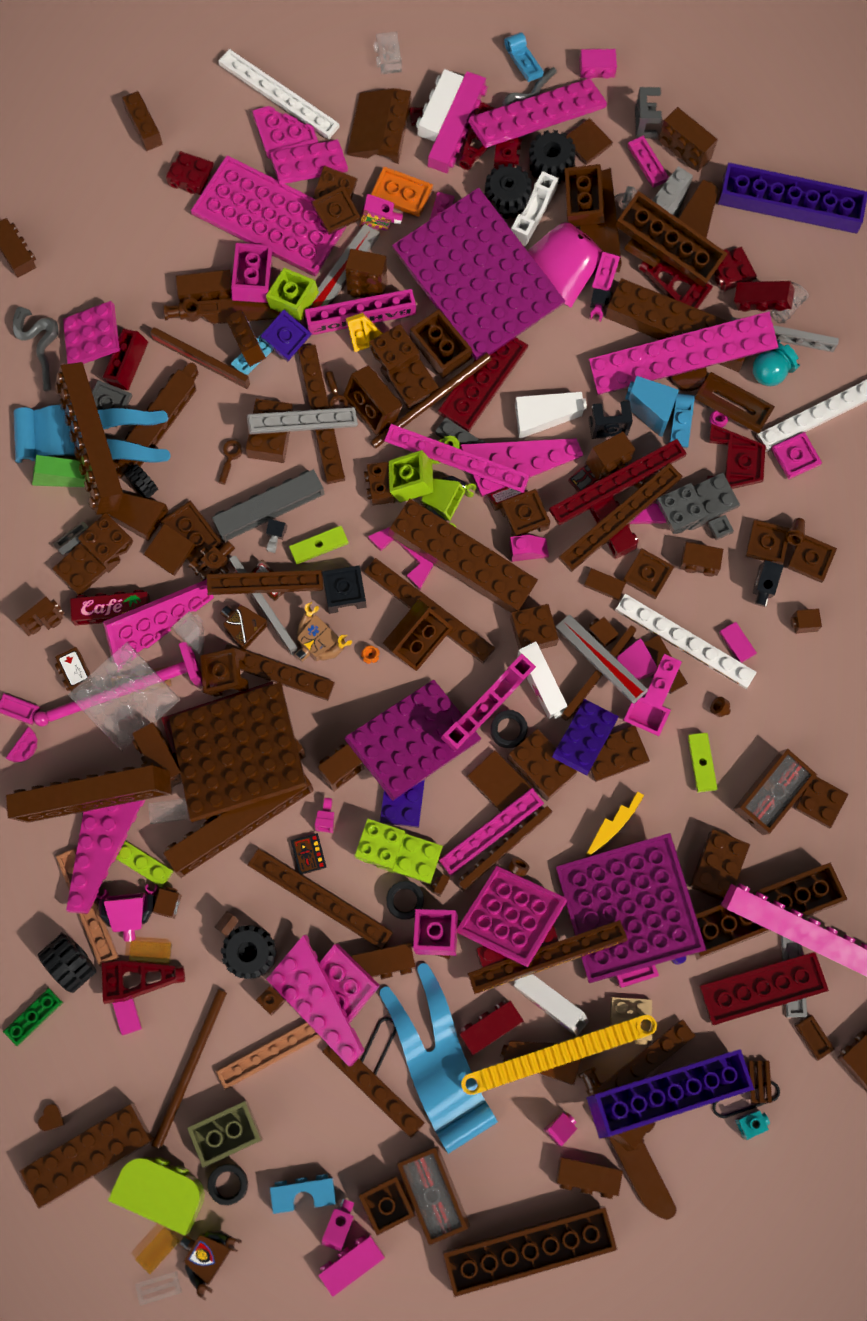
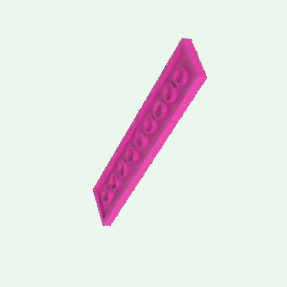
M769 311L590 358L589 362L597 394L601 395L628 388L631 381L635 382L636 376L655 381L778 348V343Z

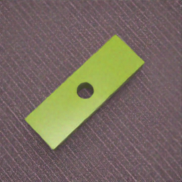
M338 526L293 544L289 548L297 565L345 546L349 542L342 526Z
M708 732L688 735L697 793L716 791L717 783ZM699 761H704L705 766L700 765Z

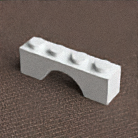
M542 172L526 208L521 215H518L511 228L512 232L524 246L528 244L557 190L558 178L548 173Z

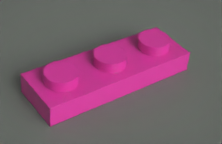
M641 136L628 142V149L652 188L667 182L669 176L645 137Z

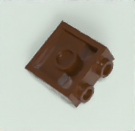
M46 596L15 621L30 636L39 632L43 625L48 630L57 627L63 619L62 615L65 613L54 599L50 601Z

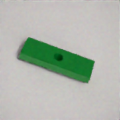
M48 988L3 1031L4 1034L18 1047L63 1004V1001L51 988ZM34 1013L36 1017L31 1021L30 1016Z

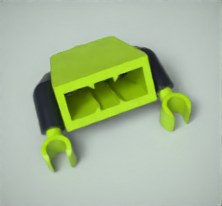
M454 476L433 479L434 492L420 497H422V503L426 509L443 520L450 521L464 493L467 497H473L474 493L470 492L469 489L475 491L476 485L472 483L466 485V482Z

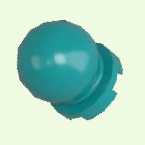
M777 340V349L760 353L753 363L752 373L755 380L764 386L779 385L784 381L788 373H793L800 367V364L796 362L799 358L795 351L788 344L782 345L781 340Z

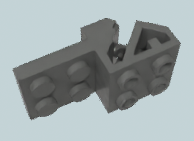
M724 473L695 486L692 483L657 498L656 501L673 534L683 533L687 529L694 530L705 525L707 521L740 506Z

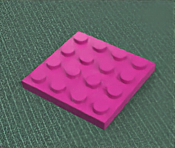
M496 866L458 926L457 933L528 967L567 900L561 895Z

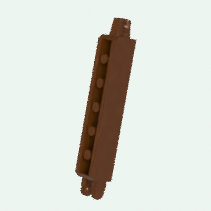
M190 362L182 371L178 369L175 374L173 373L169 377L168 384L165 388L160 389L156 400L151 402L147 408V412L165 411L168 414L167 422L156 425H136L133 431L126 435V442L153 449L156 447L197 391L195 380L199 372L195 363ZM116 459L114 465L118 478L121 479L125 475L124 473L135 464L141 467L144 462Z

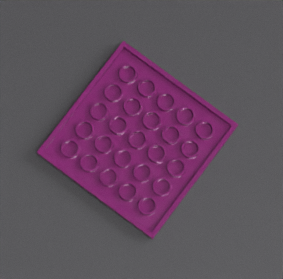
M671 833L556 867L563 894L567 900L566 904L575 935L620 920L628 939L626 942L582 957L589 983L706 951Z

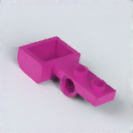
M666 654L663 655L645 697L642 696L634 704L631 702L623 721L660 736L671 711L670 708L663 706V703L682 661Z

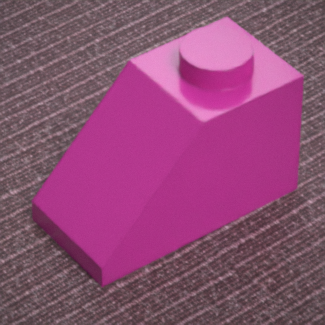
M533 535L510 537L509 548L512 562L549 557L546 538Z
M561 1113L544 1130L558 1146H562L577 1130L575 1126L577 1122L569 1113L567 1115Z

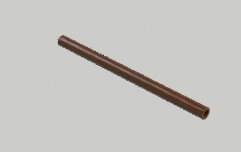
M486 352L393 425L404 428L492 360L490 355ZM389 427L370 441L375 449L385 442Z
M217 990L154 1138L153 1147L161 1149L227 995L222 990Z

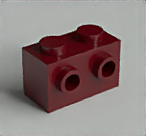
M517 137L496 144L495 169L498 170V166L501 164L504 167H508V163L513 164L512 167L514 168L515 165L519 166L520 155L516 153L517 150L521 149L522 139Z

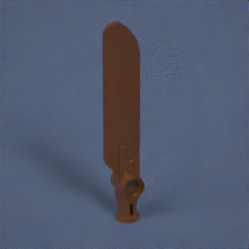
M189 298L184 302H179L178 305L167 306L163 304L165 321L169 318H180L194 322L199 318H204L211 324L227 323L225 317L242 309L248 321L276 319L281 313L271 309L268 303L234 301L232 298L204 301Z
M595 1067L587 1069L578 1075L579 1078L583 1079L587 1087L586 1092L588 1096H591L590 1093L603 1084L600 1083L595 1073ZM610 1136L609 1139L641 1203L648 1211L659 1218L668 1220L674 1217L677 1211L676 1206L645 1144L643 1143L637 1150L627 1151Z

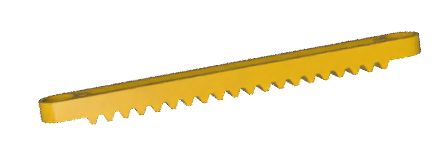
M642 1015L470 1073L462 1079L461 1087L466 1094H478L649 1036L656 1031L657 1023L652 1016ZM645 1019L649 1020L652 1025L650 1031L647 1032L643 1031L640 1026L642 1020ZM474 1078L477 1081L478 1085L475 1090L471 1091L466 1088L465 1083L467 1079Z

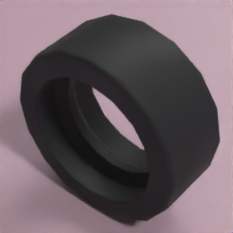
M504 710L498 713L493 718L490 727L494 742L503 748L517 747L524 741L528 731L525 718L514 710ZM506 718L516 720L520 726V734L513 740H505L498 733L499 723Z
M399 881L389 889L386 897L390 913L402 920L414 918L415 909H422L424 905V895L421 888L410 881ZM407 888L415 893L417 903L413 910L402 912L395 907L393 899L397 891Z
M225 1164L217 1167L212 1171L208 1179L209 1195L220 1205L229 1206L236 1204L244 1197L248 1189L246 1173L235 1164ZM224 1172H233L240 1180L239 1191L229 1198L221 1196L216 1189V1180Z

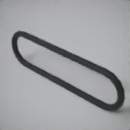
M386 1017L378 1022L374 1030V1033L367 1045V1048L361 1058L362 1062L364 1061L369 1051V1048L376 1036V1033L381 1023L383 1021L388 1020L391 1021L394 1025L392 1018ZM395 1025L393 1033L374 1071L375 1075L377 1074L382 1064V1061L388 1051V1048L395 1036V1033L397 1031Z
M771 1081V1084L777 1089V1095L772 1099V1102H774L780 1096V1088L775 1082ZM718 1102L713 1103V1112L719 1118H727L768 1103H758L726 1115H720L716 1111V1104Z

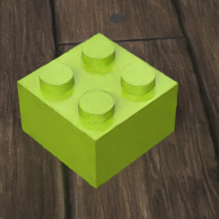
M283 268L267 293L266 298L271 309L278 312L285 310L293 318L301 321L305 316V309L310 308L319 291L315 280Z
M422 450L389 460L390 493L400 503L434 492L432 460Z

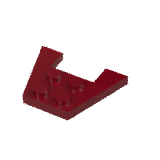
M711 424L709 443L727 445L725 477L731 488L735 489L762 483L764 480L766 445ZM707 475V480L710 479V478H712V477H714V476H708V475Z

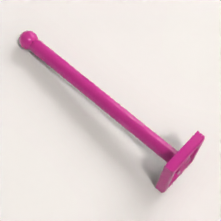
M186 642L179 643L184 662L53 708L47 712L39 711L34 716V722L37 726L43 727L49 721L52 722L185 673L189 674L190 680L197 688L202 687V675L194 651Z

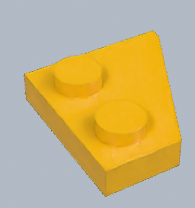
M364 313L346 318L354 352L369 348V341L383 334Z

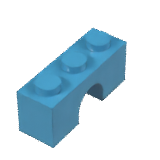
M328 1174L317 1175L316 1180L308 1181L307 1177L298 1178L292 1184H287V1180L274 1182L275 1186L270 1187L273 1214L294 1211V1200L300 1192L310 1193L314 1199L315 1207L336 1204L333 1177L329 1178Z

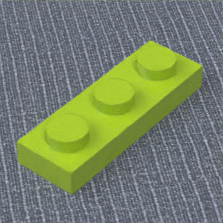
M126 841L116 857V860L161 888L165 886L174 872Z

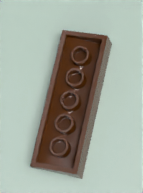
M611 168L602 170L605 223L579 226V230L590 237L602 252L620 257L616 272H620L622 262L618 228L615 227L617 216ZM598 265L592 274H596Z

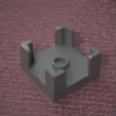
M640 87L635 105L636 138L644 136L645 138L657 139V130H645L646 123H661L662 112L656 111L657 103H647V96H661V87Z

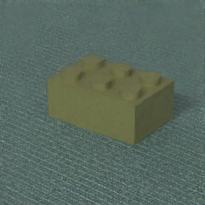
M247 1101L187 1128L202 1167H206L263 1140Z

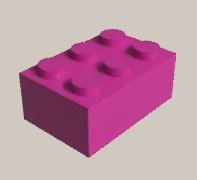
M236 243L231 286L232 300L268 303L266 295L270 290L272 245Z

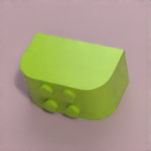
M143 1157L128 1162L121 1170L108 1201L182 1235L190 1233L205 1197L204 1187L200 1180L188 1174L189 1169L180 1165L173 1167L169 1165V1160L162 1157H156V1159Z

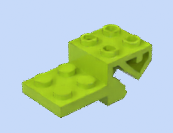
M367 819L355 858L368 864H374L379 869L431 884L443 846L406 834L404 830Z

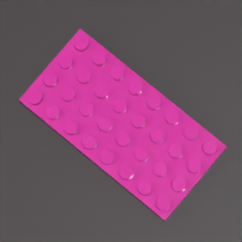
M228 155L191 209L192 215L250 244L272 245L273 256L315 277L346 229L344 227L328 235L312 206V201L316 199L286 184L279 185L278 180Z

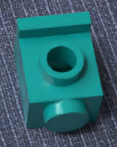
M760 1110L735 1120L744 1140H749L769 1130L767 1125L770 1124L766 1113H761ZM754 1120L758 1121L759 1126L757 1128L752 1126Z

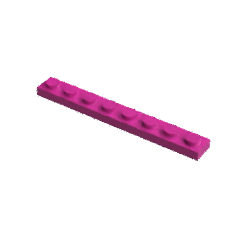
M393 424L390 425L385 438L387 443L411 452L422 450L430 459L524 493L530 475Z

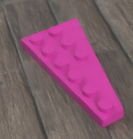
M577 438L460 445L463 451L530 475V478L584 456ZM472 474L481 497L505 487Z
M207 579L104 621L103 625L114 668L119 671L123 668L122 664L129 659L132 661L143 648L148 649L170 632L172 626L176 623H182L185 620V616L192 611L196 612L212 600L214 596L207 595Z
M145 800L83 812L66 908L67 912L89 913L99 893L98 890L103 880L106 879L109 873L108 870L118 856L128 836L127 833L132 823L135 822L136 815Z
M303 935L266 980L348 1066H352L365 1050L354 1028H351L346 1018L347 1014L341 1008L337 1000L339 998L325 970H322L317 960L316 952L312 950L309 944L308 936Z

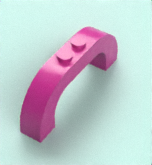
M521 654L485 694L442 735L441 739L456 752L518 688L536 666Z

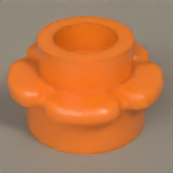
M369 645L362 650L361 657L365 663H376L379 660L380 651L378 648Z

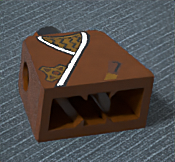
M227 605L220 613L227 619L223 623L224 629L242 650H246L268 626L265 618L243 605H240L235 611Z

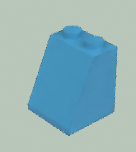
M636 376L635 382H630L625 400H630L631 412L657 435L662 437L679 390Z

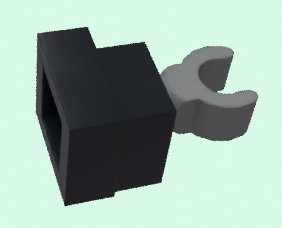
M269 519L266 534L271 538L268 542L267 550L268 552L275 553L278 539L283 540L288 526L285 522Z

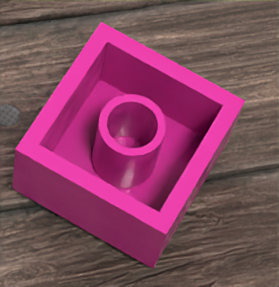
M415 909L413 950L416 955L456 956L458 924L456 910Z

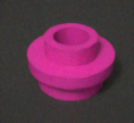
M713 411L709 421L710 424L724 427L728 422V417L718 411ZM715 418H720L721 422L716 421Z

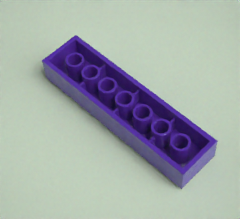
M728 162L718 205L857 234L863 224L867 191Z
M741 1049L586 1098L598 1137L601 1139L754 1090L743 1054Z

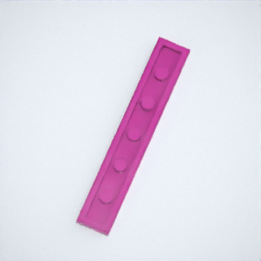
M531 788L440 858V863L452 876L544 805V802Z

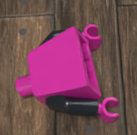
M146 884L145 890L148 894L146 896L145 892L109 896V892L105 888L103 896H100V893H98L100 918L108 927L112 928L113 932L123 931L125 942L135 940V930L142 929L143 924L148 922L154 910V895L158 892L156 884L153 891H149V884Z

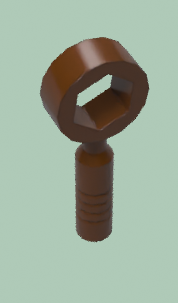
M326 372L330 390L334 395L330 400V409H335L333 404L337 401L344 403L345 406L342 408H348L346 398L338 395L333 372Z
M236 440L227 441L223 446L227 461L224 463L218 481L222 485L226 484L231 461L238 459L242 454L241 444ZM229 446H236L238 448L237 453L229 454L227 451Z

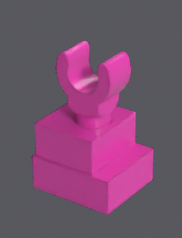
M324 797L323 811L318 810L315 831L333 833L335 815L334 812H331L332 798Z

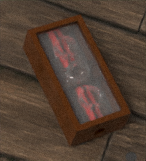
M789 749L782 750L733 810L762 835L770 834L817 774Z
M438 1146L400 1161L397 1164L429 1245L467 1230L470 1227Z

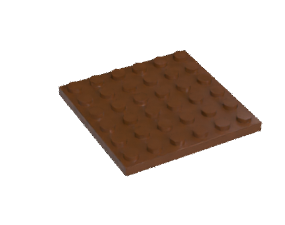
M281 682L169 717L191 822L307 786Z

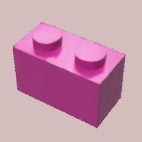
M581 49L579 59L580 78H615L617 69L616 49Z

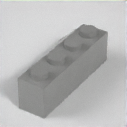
M678 166L652 201L675 217H678L693 175Z

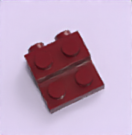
M180 151L176 162H172L167 173L168 185L176 189L186 190L191 194L201 195L214 164L212 161Z
M742 246L731 251L724 250L728 254L714 273L717 285L721 286L723 292L737 287V282L756 280L757 275Z

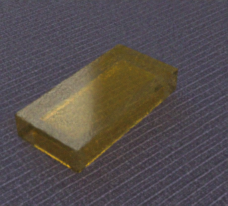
M131 941L129 961L170 964L172 943Z
M164 1227L135 1260L151 1274L178 1245L180 1240L167 1227Z

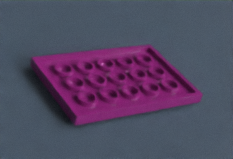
M432 680L347 735L345 741L392 801H394L477 744L481 737L475 732L456 752L441 739L442 735L463 715L436 681Z

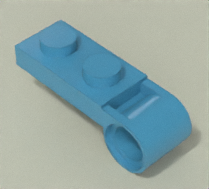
M520 32L505 38V48L527 82L543 77L544 71L527 48L524 34Z
M678 393L673 406L674 413L670 442L678 439L683 448H688L695 396Z

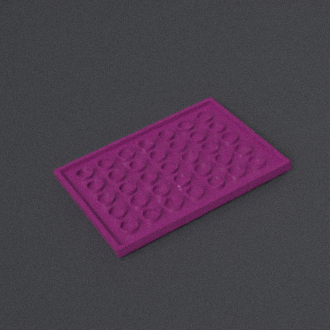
M477 188L392 245L393 251L436 308L440 309L472 348V355L476 360L486 352L491 355L565 303L563 297L480 188Z

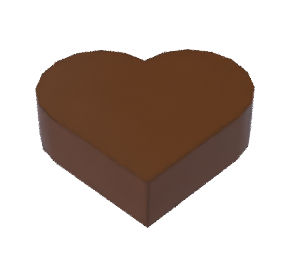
M55 1104L47 1105L44 1108L43 1116L38 1120V1126L42 1131H50L65 1125L61 1110Z

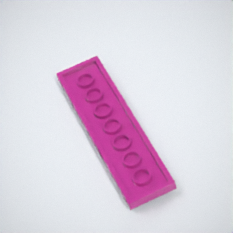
M589 78L469 117L468 123L484 147L487 148L604 109L607 106V102Z

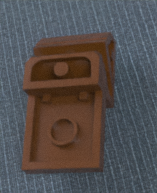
M401 324L369 341V347L375 360L383 364L380 368L387 381L391 382L407 408L426 399L439 389V386L420 360L419 350Z
M107 513L103 514L78 537L80 544L52 568L77 595L83 594L104 573L112 571L121 561L119 556L127 553L133 543L132 538Z

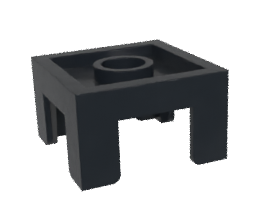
M630 400L621 401V415L604 417L601 403L592 404L593 416H589L591 439L610 438L623 431L628 436L633 422Z
M360 565L322 571L329 614L338 613V608L357 605V609L367 608Z

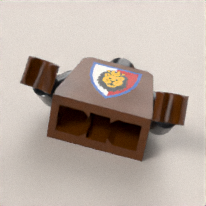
M207 1231L205 1234H200L196 1241L188 1235L184 1236L179 1246L189 1252L184 1259L185 1270L190 1282L197 1290L198 1297L206 1300L204 1292L206 1290L210 1293L213 1292L212 1288L207 1285L212 1282L230 1251L238 1252L234 1248L235 1242L241 1243L240 1239L233 1238L223 1231Z

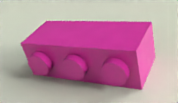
M364 1234L355 1241V1247L351 1250L348 1247L338 1254L339 1259L333 1263L329 1260L320 1267L322 1271L318 1276L332 1297L385 1258L372 1235L366 1237Z

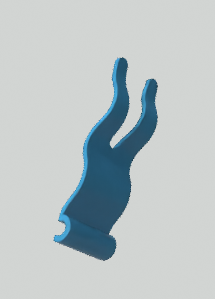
M51 405L37 410L22 407L13 411L15 462L22 463V459L35 461L36 455L49 457L61 455L75 456V444L70 440V427L65 424L64 416L66 414L60 405ZM122 408L98 410L103 430L120 425H156L165 423L168 420V414L165 411L146 412ZM107 439L113 460L125 459L157 463L168 461L171 457L167 449H153L126 441Z
M422 963L418 966L417 971L430 1010L435 1040L433 1051L427 1052L412 1021L389 987H383L380 990V997L396 1027L406 1062L422 1105L434 1131L449 1154L498 1123L482 1093L469 1095L461 1087L464 1076L472 1072L459 1043L444 993L429 965ZM474 1078L467 1079L465 1083L466 1088L471 1091L475 1090L478 1085Z

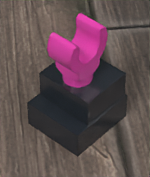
M594 288L590 308L595 309L590 313V320H592L594 314L599 315V322H601L604 304L609 305L612 292Z

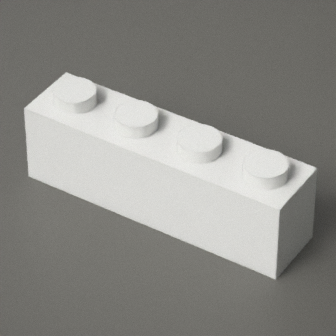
M444 69L442 75H438L435 83L436 88L431 90L430 101L425 103L422 112L424 114L418 118L416 124L418 136L433 142L436 141L464 76Z

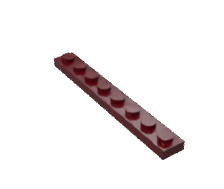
M675 439L550 507L549 511L557 524L561 525L657 473L669 463L673 464L686 457L687 453L678 439Z

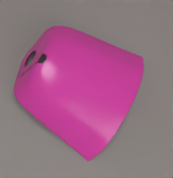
M567 222L556 226L528 250V253L565 300L564 304L570 308L591 277L602 256V250L590 237Z

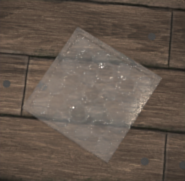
M128 642L68 694L121 752L134 740L132 733L151 722L155 723L180 701V698Z

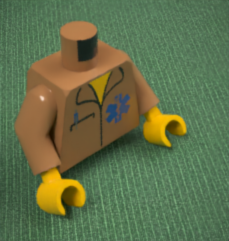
M312 602L306 604V612L299 622L296 634L298 637L297 642L301 648L295 653V656L301 662L309 655L315 661L336 658L344 650V646L352 644V640H348L345 643L344 639L348 635L338 637L316 614L312 615L319 610V607L316 606L314 610H311Z

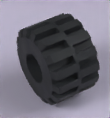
M547 130L544 131V135L538 134L536 141L532 140L531 148H529V167L534 178H539L540 174L545 172L558 178V184H561L562 179L565 181V168L575 167L576 148L571 137L567 138V134L564 132L558 134V130H553V133H549Z
M509 163L508 167H504L501 164L498 166V170L493 168L491 175L488 174L485 183L484 195L499 214H503V219H508V215H512V218H515L518 212L522 214L530 200L532 189L531 178H528L526 170L521 172L522 167L517 165L514 168L512 167L513 164Z
M251 925L240 926L232 930L228 937H225L223 941L224 946L221 948V953H223L222 961L227 966V970L236 977L246 979L257 978L267 973L269 968L273 966L274 958L277 954V951H275L276 944L271 935L263 930V928ZM247 947L254 948L255 951L252 952L253 957L246 956Z
M63 933L38 953L39 960L44 968L59 985L70 993H74L96 973L95 966L88 958L86 952L69 936Z

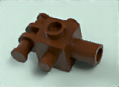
M226 541L219 549L214 546L209 551L204 547L200 551L204 556L201 559L202 565L200 566L194 559L188 567L195 571L194 574L196 576L200 575L202 581L207 579V574H218L219 572L227 574L230 570L226 567L228 564V558L226 557L235 547L229 541Z

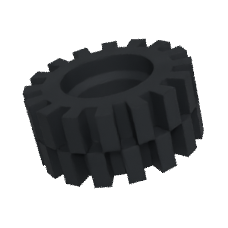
M135 464L124 473L130 483L144 498L148 499L158 490L151 478L139 465Z

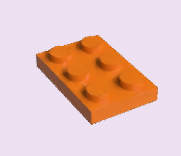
M383 167L371 195L393 202L395 209L420 217L433 189V184Z

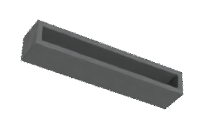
M314 469L311 471L307 470L294 479L289 478L277 487L268 488L266 492L260 495L251 496L248 501L234 504L229 510L217 512L212 519L223 542H226L268 522L269 519L277 518L325 495L324 488Z

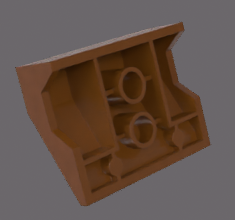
M391 88L361 92L359 94L347 150L348 156L368 159L373 155L389 157L394 163L399 164L411 106V91Z

